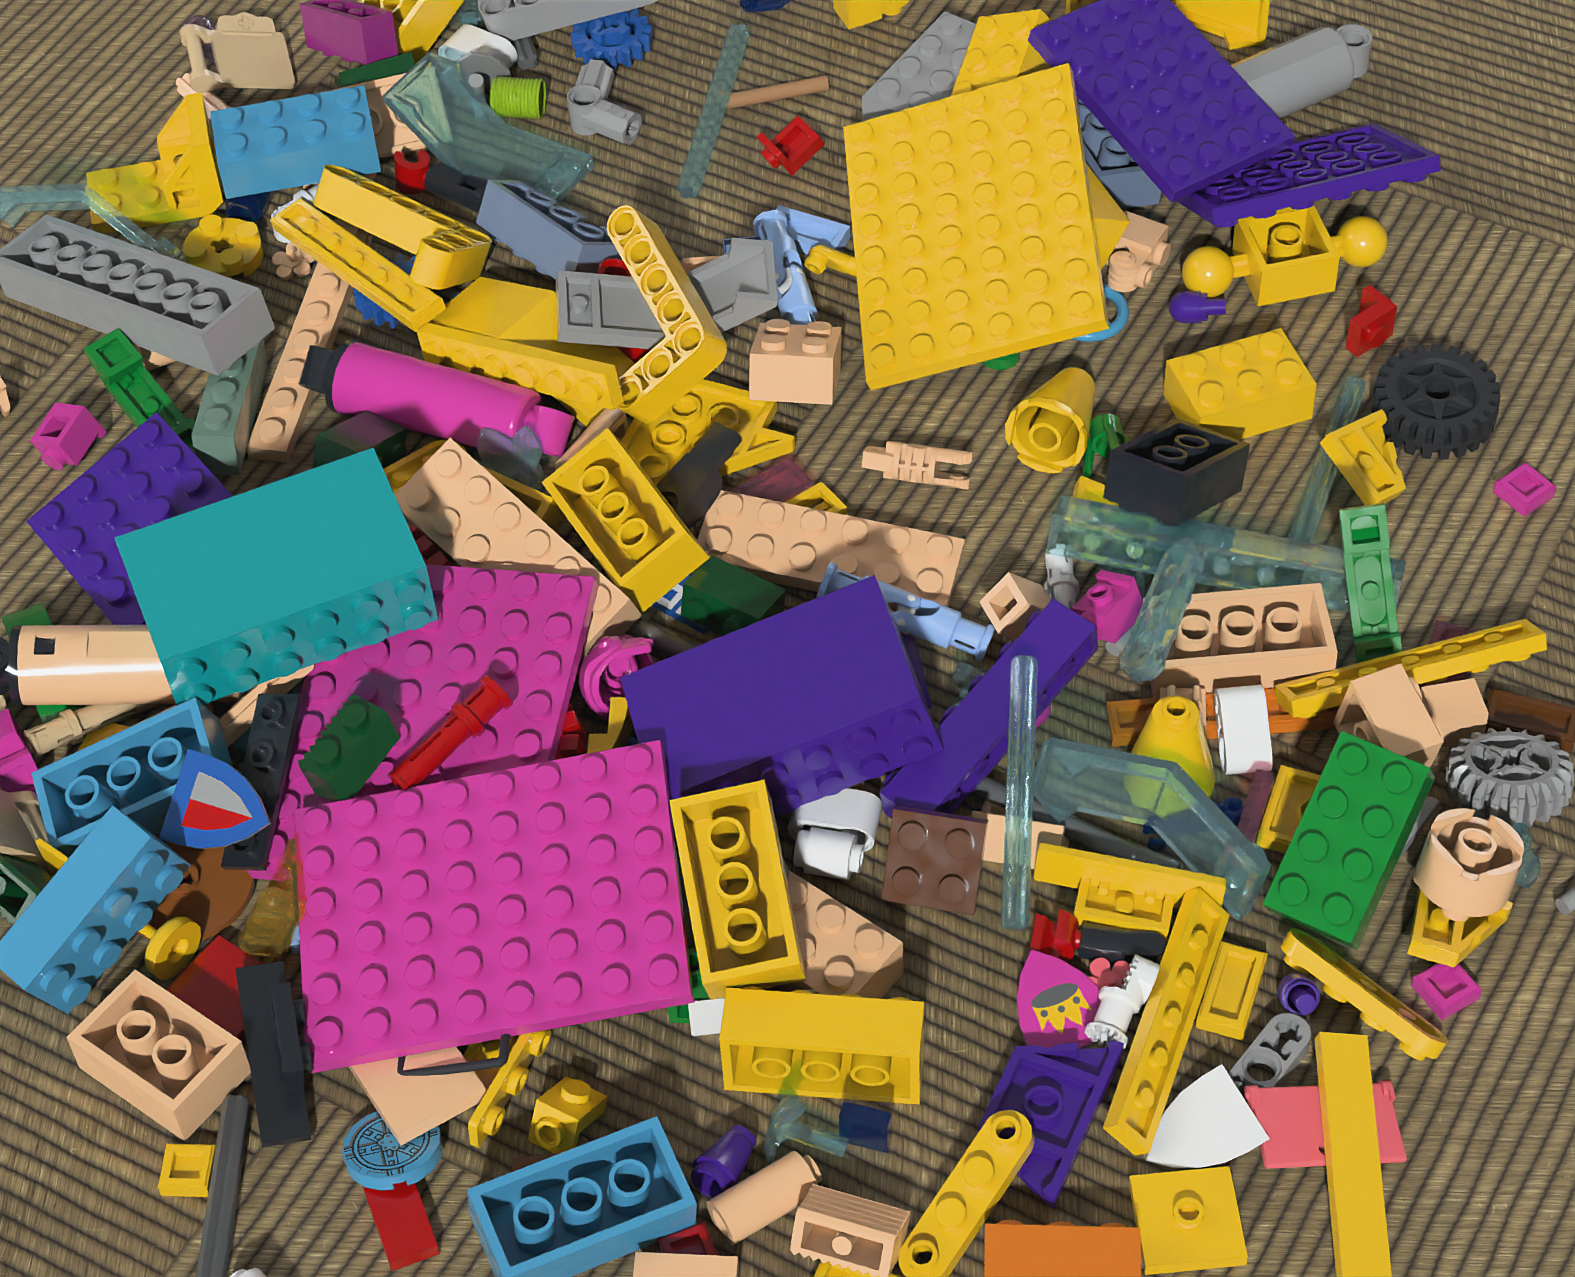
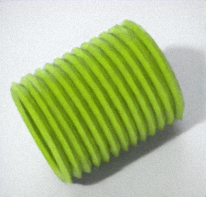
M495 76L493 78L490 90V108L494 117L542 119L546 105V87L542 78H508L507 76Z

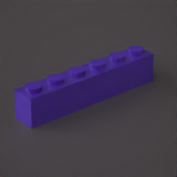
M1054 598L1043 610H1036L1027 621L1024 632L1016 641H1009L1004 645L998 654L997 662L986 674H979L973 680L967 696L958 706L952 705L943 714L939 727L936 730L944 750L931 754L921 761L906 764L900 771H893L885 779L880 792L884 814L892 819L893 808L896 805L954 814L1098 650L1097 626Z

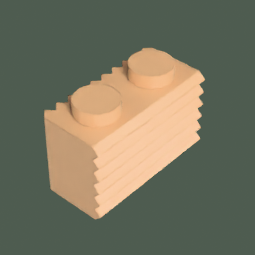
M813 1184L797 1209L790 1250L793 1255L800 1252L803 1258L810 1255L813 1261L820 1258L823 1264L829 1261L832 1266L839 1264L842 1269L849 1267L852 1272L859 1270L862 1275L869 1273L871 1277L877 1275L879 1277H889L898 1261L901 1247L906 1241L910 1211Z

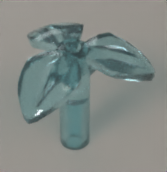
M785 1095L772 1113L770 1129L766 1134L764 1144L767 1165H770L776 1161L780 1143L788 1139L843 1157L849 1138L796 1120L807 1108L798 1099Z

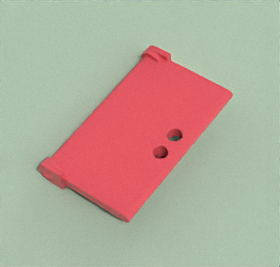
M1379 1080L1377 1083L1372 1084L1380 1163L1406 1162V1153L1393 1102L1396 1099L1393 1085L1390 1080ZM1247 1085L1244 1091L1245 1101L1269 1137V1140L1260 1145L1265 1169L1326 1166L1319 1085L1259 1088L1258 1085Z

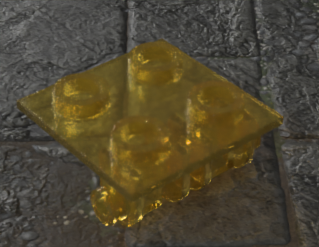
M295 839L289 840L277 865L276 874L270 880L267 889L259 893L238 938V945L242 951L251 956H267L268 963L278 962L282 952H288L292 931L295 926H299V922L304 918L305 901L304 898L298 897L297 877L302 874L303 864L301 860L296 859Z

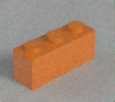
M1003 1220L997 1224L985 1223L984 1277H1141L1140 1228L1127 1227L1120 1223H1105L1099 1227L1075 1226L1065 1221H1057L1049 1225H1024L1016 1220Z

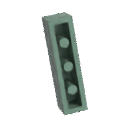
M264 338L257 346L251 348L236 360L228 370L218 376L209 373L193 428L192 441L195 455L212 474L240 475L268 370Z

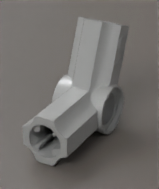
M590 59L588 64L581 67L576 85L567 93L570 127L573 132L579 135L586 136L599 133L623 144L631 145L638 137V132L642 126V117L638 113L607 101L614 80V71L603 60Z

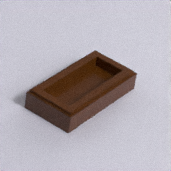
M1495 688L1491 689L1487 704L1489 715L1485 733H1487L1489 728L1497 732L1505 731L1507 727L1512 732H1522L1526 729L1529 735L1537 736L1542 734L1545 736L1546 742L1559 743L1560 750L1572 754L1575 743V708Z

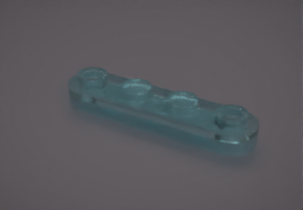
M1191 537L1177 541L1162 556L1120 659V668L1134 682L1151 681L1162 673L1172 643L1178 635V628L1185 610L1192 600L1191 595L1205 566L1206 551Z

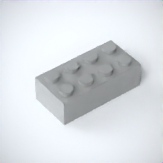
M944 11L862 96V121L950 97L976 24Z

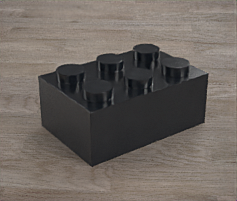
M1175 418L1110 451L1103 498L1118 503L1119 508L1124 511L1142 512L1156 517V521L1162 525L1179 526L1242 491L1250 444Z

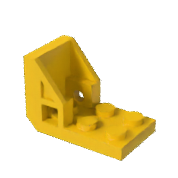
M202 92L186 95L157 135L161 160L86 173L93 231L107 234L212 215L223 203L215 144Z

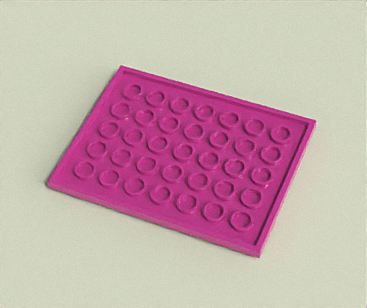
M425 564L439 620L427 623L420 629L408 630L391 636L378 644L367 645L344 653L334 660L314 664L313 670L305 676L300 692L303 700L266 871L247 870L250 876L254 879L297 883L294 810L331 803L314 793L299 767L298 760L304 759V753L310 752L309 746L314 745L315 739L321 737V731L327 730V724L333 723L332 717L338 716L337 710L344 708L343 703L349 702V696L357 695L385 710L388 713L387 716L391 718L390 721L393 723L395 730L398 732L397 735L400 736V739L354 798L399 790L387 774L402 763L415 748L444 723L450 716L451 706L455 702L462 703L480 685L479 679L483 675L492 678L508 694L513 705L508 710L502 708L484 726L485 732L480 737L476 736L473 738L470 736L432 774L426 777L419 786L555 760L599 587L596 578L592 576Z
M657 740L410 787L406 791L400 789L295 809L294 826L302 997L305 1015L304 1039L305 1043L309 1042L313 1069L311 1073L500 1039L502 1034L516 1036L695 1003L665 756L661 741Z

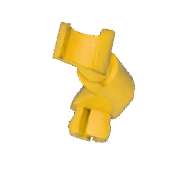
M824 245L812 247L809 251V256L806 257L804 262L805 267L815 274H822L827 266L841 273L857 277L855 256Z

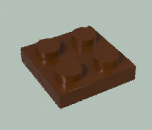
M896 805L892 813L881 900L974 915L977 910L989 820Z

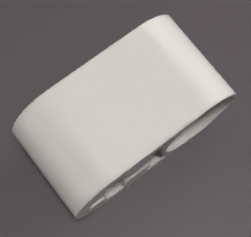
M469 24L462 25L438 49V56L446 68L455 60L471 51L487 54L499 59L508 68L517 61V52L507 39Z
M1251 685L1215 689L1214 711L1223 774L1271 771L1272 747L1266 696L1263 686Z
M846 788L835 795L806 803L792 811L787 831L795 840L800 830L810 831L812 827L856 834L857 844L864 845L865 852L874 845L882 811V802L870 792Z

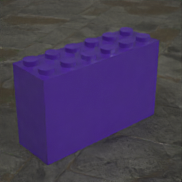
M875 575L620 677L639 744L660 740L662 743L670 800L765 780L772 800L774 815L778 816L795 811L806 803L835 795L843 789L868 779L878 778L888 771L914 761H921L931 754L944 750L899 628Z

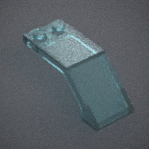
M428 52L382 96L383 102L447 168L465 175L486 180H519L557 200L558 204L594 168L592 155L505 124L462 78L459 62Z
M85 183L0 187V220H4L13 228L27 212L93 210L136 246L182 261L186 256L163 236L158 242L155 241Z
M1053 737L1043 741L1029 791L1058 823L1078 811L1151 826L1193 872L1205 873L1227 880L1223 905L1237 921L1252 911L1272 864L1267 860L1262 848L1256 843L1250 842L1176 762Z

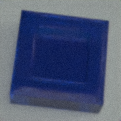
M843 1102L839 1113L840 1142L888 1153L892 1140V1113L851 1102Z

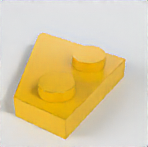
M1383 409L1327 434L1320 442L1323 449L1365 506L1387 503L1397 498L1406 489L1402 472L1396 463L1397 453L1394 442H1386L1382 426L1388 420Z
M1419 888L1407 954L1450 967H1456L1507 921L1513 902L1507 901L1505 907L1491 915L1481 917L1469 916L1465 921H1454L1447 918L1442 913L1441 907L1433 903Z

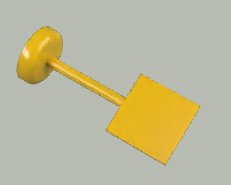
M38 838L35 843L50 873L54 877L68 860V857ZM174 917L165 922L158 930L150 924L139 930L141 934L150 939L144 957L146 969L160 980L170 979L182 971L193 958L201 939L200 926L188 917Z

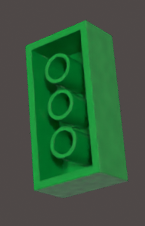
M1341 731L1262 905L1269 912L1357 951L1435 780L1431 768Z

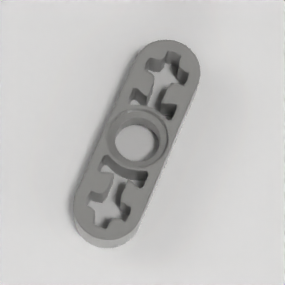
M1283 1013L1273 1017L1228 1073L1240 1093L1241 1089L1245 1091L1247 1085H1258L1259 1088L1282 1087L1308 1053L1311 1038L1309 1024L1302 1017L1292 1013ZM1289 1033L1294 1034L1296 1041L1291 1039L1287 1041L1281 1049V1055L1275 1052L1278 1048L1280 1036L1286 1037ZM1261 1063L1271 1067L1275 1076L1268 1081H1257L1248 1074L1247 1069L1253 1064Z

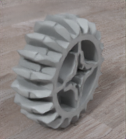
M1508 727L1505 731L1497 732L1492 728H1489L1486 734L1472 732L1470 739H1459L1458 746L1451 749L1445 774V782H1447V790L1450 792L1451 801L1458 803L1460 808L1475 810L1474 817L1489 819L1490 815L1502 819L1511 827L1515 823H1524L1531 827L1534 820L1544 823L1549 821L1550 816L1561 815L1563 807L1569 805L1575 779L1573 763L1569 761V753L1560 750L1559 743L1554 741L1546 742L1545 736L1542 734L1537 736L1529 735L1526 729L1522 732H1512Z

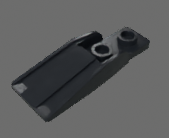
M719 422L714 423L691 452L687 453L656 485L688 529L706 515L719 496L722 489V477L718 470L733 455L734 450L742 442V437L736 431Z

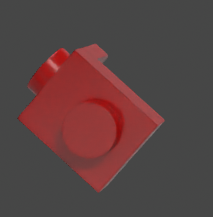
M799 116L792 120L772 141L762 132L756 137L765 147L760 152L764 159L775 170L781 165L791 176L825 145L820 136Z
M1371 285L1362 289L1359 314L1349 321L1346 349L1356 357L1371 348H1378L1387 338L1393 335L1397 305Z

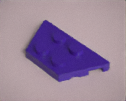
M1108 1041L1107 1048L1078 1049V1043L1057 1044L1050 1048L1040 1045L1015 1046L978 1125L979 1132L990 1116L1003 1110L1017 1111L1028 1119L1034 1134V1147L1016 1175L1051 1208L1055 1209L1123 1055L1124 1043ZM1005 1128L999 1133L998 1137L1009 1139L1015 1134V1130Z

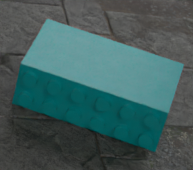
M374 447L115 537L117 547L176 706L194 697L206 706L211 701L236 692L248 691L258 684L278 677L292 675L296 671L322 661L334 660L344 653L367 645L378 644L391 636L408 630L420 629L427 623L439 620L427 567Z

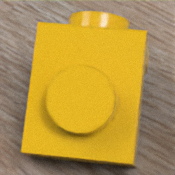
M566 1076L536 1100L528 1140L553 1154L563 1153L576 1148L580 1132L604 1113L608 1096L592 1089L581 1080L571 1079Z

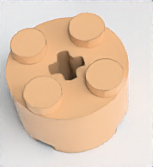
M1467 808L1451 809L1439 814L1435 818L1413 874V880L1421 891L1433 903L1441 907L1442 913L1447 918L1454 921H1465L1469 916L1481 917L1491 915L1505 907L1520 871L1522 854L1524 852V844L1521 837L1508 823L1493 815H1490L1488 821L1474 817L1475 810Z

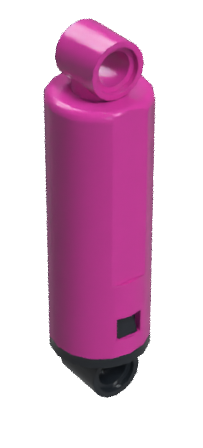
M346 340L339 346L337 351L310 345L298 385L325 394L327 407L332 412L354 417L364 411H368L407 428L408 431L441 440L451 438L454 442L463 446L518 461L523 460L531 450L560 458L565 452L575 418L567 413L544 407L541 395L531 389L426 362L413 356L375 348L374 346L352 340Z

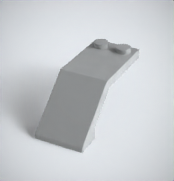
M732 238L727 254L686 273L721 333L777 307L778 294L773 241ZM557 271L556 310L558 342L653 349L666 337L633 277Z

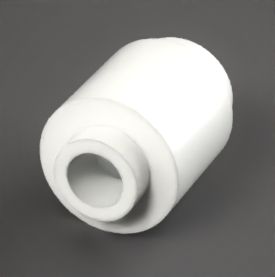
M812 827L810 831L800 830L795 843L793 864L794 867L804 868V873L849 881L852 872L860 873L864 845L857 844L856 834Z

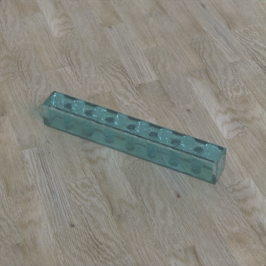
M1064 495L1060 496L1052 512L1046 554L1231 590L1321 583L1327 608L1349 612L1341 548L1195 520H1187L1179 526H1166L1158 523L1156 517L1142 512H1128L1116 505ZM1390 558L1397 609L1406 561Z

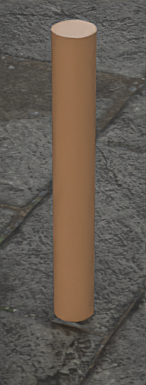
M825 75L718 95L715 97L718 111L828 91L829 83Z

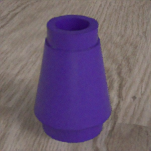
M734 1125L693 1161V1171L691 1172V1181L697 1190L709 1198H714L738 1184L752 1149L756 1145L754 1135L747 1128Z

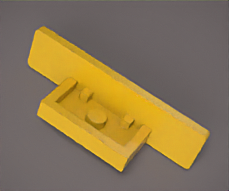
M1040 843L1038 846L1034 880L1079 889L1074 916L1077 918L1079 926H1083V923L1087 922L1125 930L1151 931L1160 934L1164 938L1165 943H1167L1173 908L1180 909L1186 891L1200 887L1222 907L1227 884L1225 878L1205 873H1196L1046 843Z
M550 1029L511 1036L509 1056L505 1065L498 1068L474 1071L484 1085L486 1093L468 1123L470 1145L480 1148L488 1135H496L505 1117L504 1107L511 1095L517 1097L525 1086L529 1073L527 1068L533 1057H541L545 1052L551 1038ZM500 1039L470 1044L463 1057L467 1062L498 1058Z

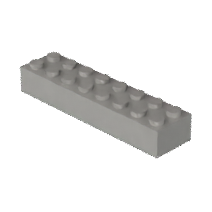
M47 214L0 249V285L6 297L105 334H109L119 328L131 344L217 376L228 370L236 360L248 350L257 346L265 336L275 329L260 288Z

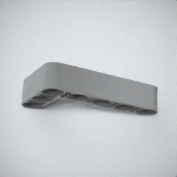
M478 0V9L488 32L504 37L510 42L643 7L658 0Z

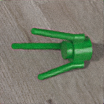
M1101 414L1091 420L1090 438L1088 439V446L1085 452L1082 476L1089 479L1092 478L1095 453H1098L1101 457L1109 458L1112 449L1130 441V438L1124 435L1121 420L1116 415Z

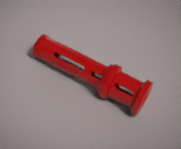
M483 675L479 679L480 685L462 703L455 702L451 706L450 716L444 723L415 748L402 763L387 774L399 790L404 789L406 791L410 787L419 786L426 777L432 774L470 736L473 738L476 736L480 737L485 732L484 726L502 708L508 710L513 705L508 694L492 678Z

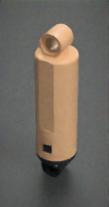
M23 625L12 627L9 644L0 637V695L10 691L11 700L14 705L176 704L147 625ZM236 692L210 703H237L242 698L243 692Z

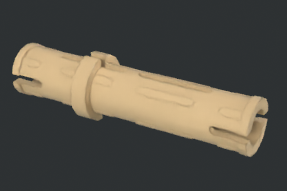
M159 704L88 705L75 711L67 709L60 712L58 718L40 726L24 730V739L33 756L38 757L68 743L72 745L81 743L84 737L111 723H119L136 714L156 708Z

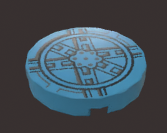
M378 1111L366 1115L351 1127L343 1140L342 1156L351 1179L366 1188L381 1191L394 1189L393 1184L406 1181L407 1186L419 1182L435 1169L442 1157V1136L439 1127L436 1126L400 1146Z

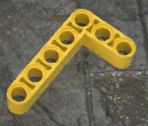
M331 164L324 165L313 204L335 217L415 254L416 258L410 273L411 280L424 287L441 290L476 280L481 276L492 243V239L489 236L349 169Z
M625 205L620 206L610 215L607 222V232L666 337L618 379L624 402L617 408L641 422L650 423L658 419L721 364L727 353V344L659 226L633 207Z

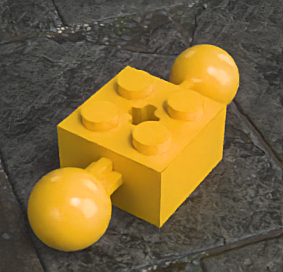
M1315 206L1306 209H1291L1287 207L1276 210V215L1268 218L1259 219L1250 216L1238 219L1239 223L1235 225L1232 253L1234 256L1229 257L1223 250L1217 247L1204 246L1197 248L1187 256L1183 263L1182 279L1189 291H1201V293H1207L1208 298H1213L1224 293L1231 285L1233 278L1244 276L1258 307L1334 292L1340 257L1344 262L1353 267L1363 268L1374 265L1386 252L1388 245L1387 233L1382 224L1374 218L1356 216L1347 220L1340 227L1336 236L1330 237Z

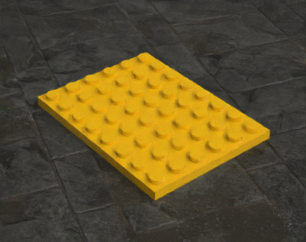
M1069 63L843 127L866 383L871 391L1109 329L1074 75Z

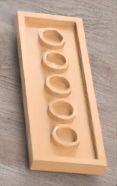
M721 490L719 496L706 513L697 540L708 556L718 557L768 582L818 592L830 562H834L838 565V569L861 578L865 575L870 577L875 575L876 579L947 607H949L965 548V539L724 490Z

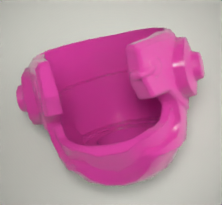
M627 634L606 636L598 641V644L592 648L584 659L580 668V690L587 705L604 720L609 721L611 697H625L620 677L653 664L649 654L653 645L652 639L634 638Z

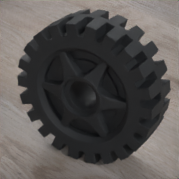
M1432 344L1431 351H1426L1424 345H1417L1414 348L1413 354L1406 348L1399 352L1398 357L1395 355L1391 356L1387 360V364H1383L1380 368L1373 392L1372 413L1383 409L1388 420L1382 426L1385 438L1391 436L1390 442H1394L1396 448L1405 444V453L1414 455L1418 449L1422 450L1421 458L1431 459L1432 452H1437L1439 460L1449 459L1450 451L1454 453L1456 458L1465 456L1467 449L1474 452L1479 449L1480 443H1486L1490 433H1493L1496 424L1501 388L1499 382H1496V375L1493 370L1487 371V364L1481 359L1473 363L1474 354L1468 351L1459 356V348L1449 346L1447 352H1442L1441 344Z

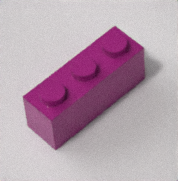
M311 0L300 4L308 48L321 51L324 56L335 55L342 57V60L345 62L355 61L363 65L399 55L392 11L352 0Z

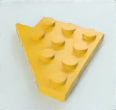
M703 379L653 422L644 423L634 418L621 443L630 451L653 483L657 485L687 453L691 452L716 422L736 431L742 437V442L734 450L733 455L718 470L721 477L793 452L795 449V436L768 429L778 410L776 401L749 400V391Z

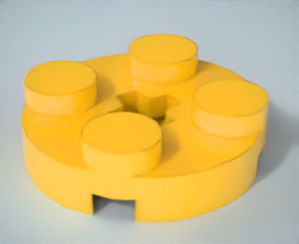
M218 215L203 217L199 221V226L189 233L183 244L186 263L228 278L242 272L244 277L250 275L259 267L264 256L258 227L255 223L236 218H221ZM228 248L224 249L221 253H217V251L220 249Z

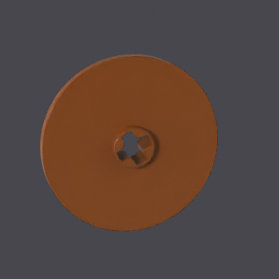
M161 832L155 834V836L159 838ZM160 839L191 865L184 873L182 881L186 882L192 877L193 883L191 885L183 883L173 892L167 894L153 911L152 918L148 924L158 930L165 922L174 917H188L200 926V941L213 937L225 930L236 921L247 907L254 890L255 879L250 876L247 870H225L221 867L225 847L200 849ZM139 931L136 932L137 934L141 935L142 937H144V938H146V939H149V938H147L146 936H144L143 934H141Z

